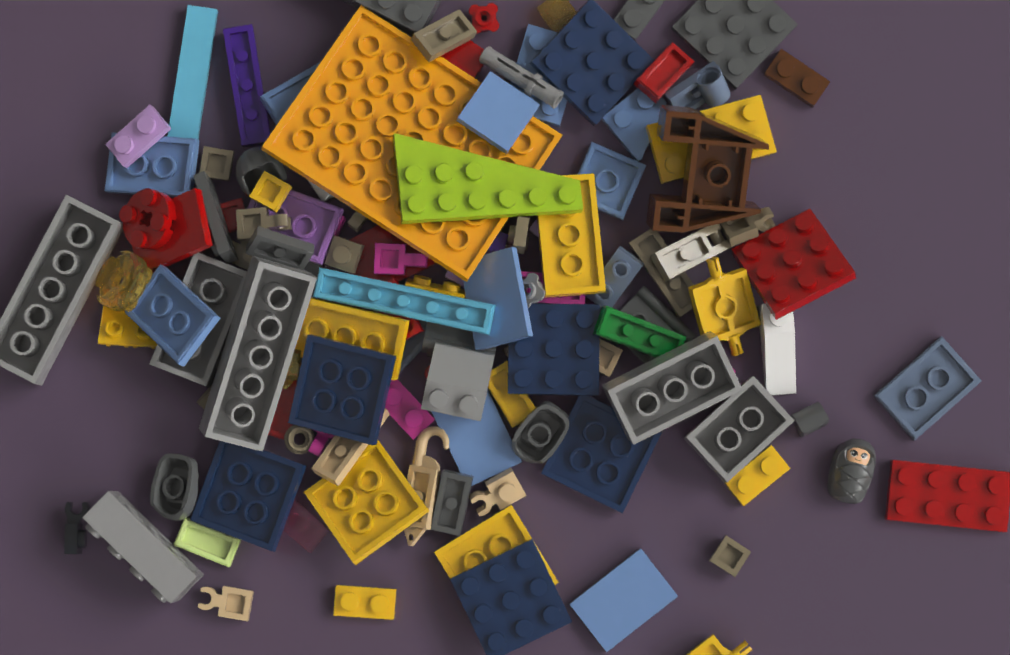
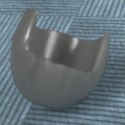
M261 146L247 149L237 160V182L247 197L250 196L264 171L280 178L282 181L287 180L284 165L262 151Z

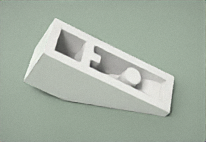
M761 304L758 306V316L761 323L759 327L765 389L771 395L796 394L793 312L776 320L766 304Z

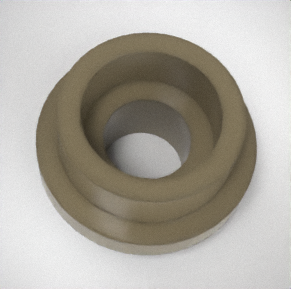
M293 425L285 433V446L294 454L307 453L315 438L314 433L309 428ZM298 433L302 434L305 438L302 445H297L294 442V436Z

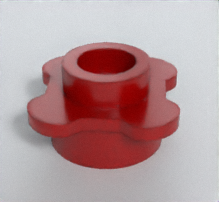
M488 3L487 6L473 4L469 8V14L472 16V25L477 30L476 34L488 31L496 32L499 29L500 24L496 20V13L498 12L496 4ZM486 16L487 20L483 21L481 17Z

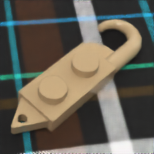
M435 426L424 429L418 435L412 465H409L407 480L429 512L404 530L408 546H414L424 532L431 529L441 470L439 463L434 458L426 456L428 441L432 436L436 435L442 439L443 448H449L448 434L443 429Z

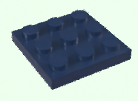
M588 0L529 64L553 87L563 91V97L594 126L655 60L594 0Z
M531 303L528 311L533 336L509 343L508 394L599 396L600 336L594 335L593 332L600 315V305Z
M308 334L288 423L370 445H377L396 355Z
M578 396L568 417L569 429L557 450L547 460L541 474L623 513L662 431L633 445L627 439L611 406L590 396Z
M220 441L190 520L275 552L307 466L265 450L262 452Z
M533 539L450 578L486 655H505L572 622Z

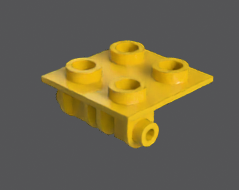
M105 291L98 344L106 345L107 347L119 345L125 348L133 346V348H156L157 343L125 313V310L138 293Z

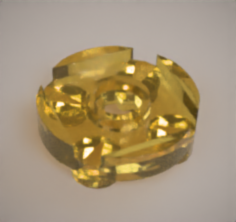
M124 250L120 251L122 255H119L117 258L111 256L105 261L97 275L95 286L100 288V296L96 295L100 304L113 311L125 310L129 312L137 306L138 299L142 295L146 284L152 278V270L147 267L142 257L131 251Z

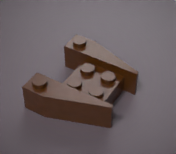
M660 105L657 135L662 141L688 143L682 196L650 194L646 221L653 231L683 233L760 214V207L753 201H746L752 148L769 150V144L757 136L693 108Z

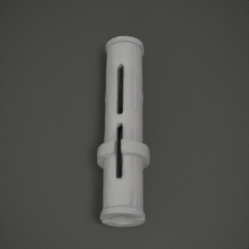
M491 46L486 47L479 59L481 64L486 65L524 89L526 95L530 97L534 95L553 109L561 102L564 92L545 82L540 74L536 73L534 75L492 49Z

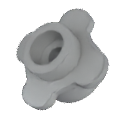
M529 273L523 280L528 308H530L531 303H538L545 297L544 286L539 281L538 275ZM528 288L531 289L530 293H527Z

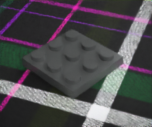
M697 0L671 29L708 64L714 61L720 67L725 80L736 90L798 24L773 0Z

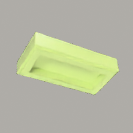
M186 518L181 524L173 545L230 568L241 539Z

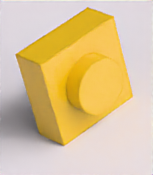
M264 171L249 197L277 213L292 187L290 184Z

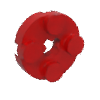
M150 188L140 190L130 198L127 205H124L119 212V218L123 222L124 234L133 247L156 250L164 246L173 234V230H170L172 220L176 221L177 213L173 200L165 193ZM149 214H152V217L149 219L150 225H147V217Z

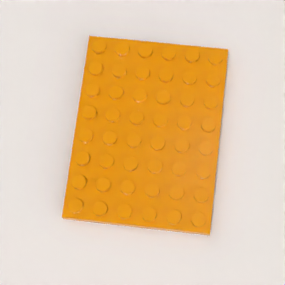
M360 5L262 145L261 150L467 282L508 218L401 224L393 134L396 133L537 170L542 168L561 139L562 134L533 116L508 153H503L456 121L482 83L441 56L428 62L411 41L412 37Z

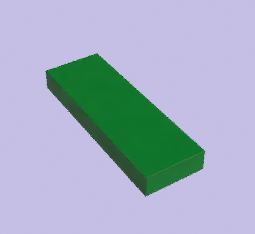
M606 305L602 306L593 332L594 335L654 358L683 345L686 340V336Z

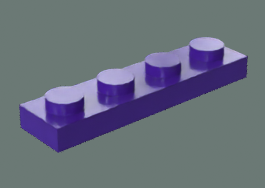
M252 24L223 29L241 145L242 147L264 144L271 132L267 110L260 101V96L264 94L254 27Z

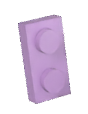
M149 104L105 145L121 165L128 168L169 132L171 127L158 111Z

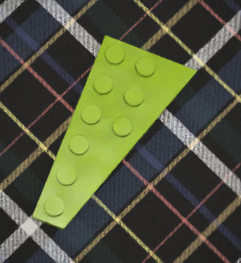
M396 133L393 134L401 224L572 214L583 211L580 180Z

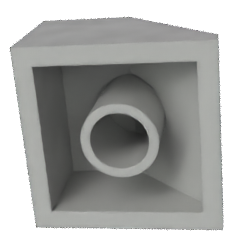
M435 342L421 409L481 421L495 354Z

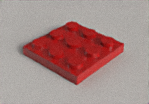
M811 209L731 249L733 257L740 267L747 270L749 281L776 320L856 279L854 269Z

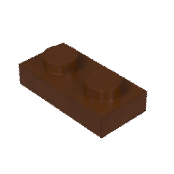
M780 49L764 73L765 77L812 108L830 83L825 77L783 49Z

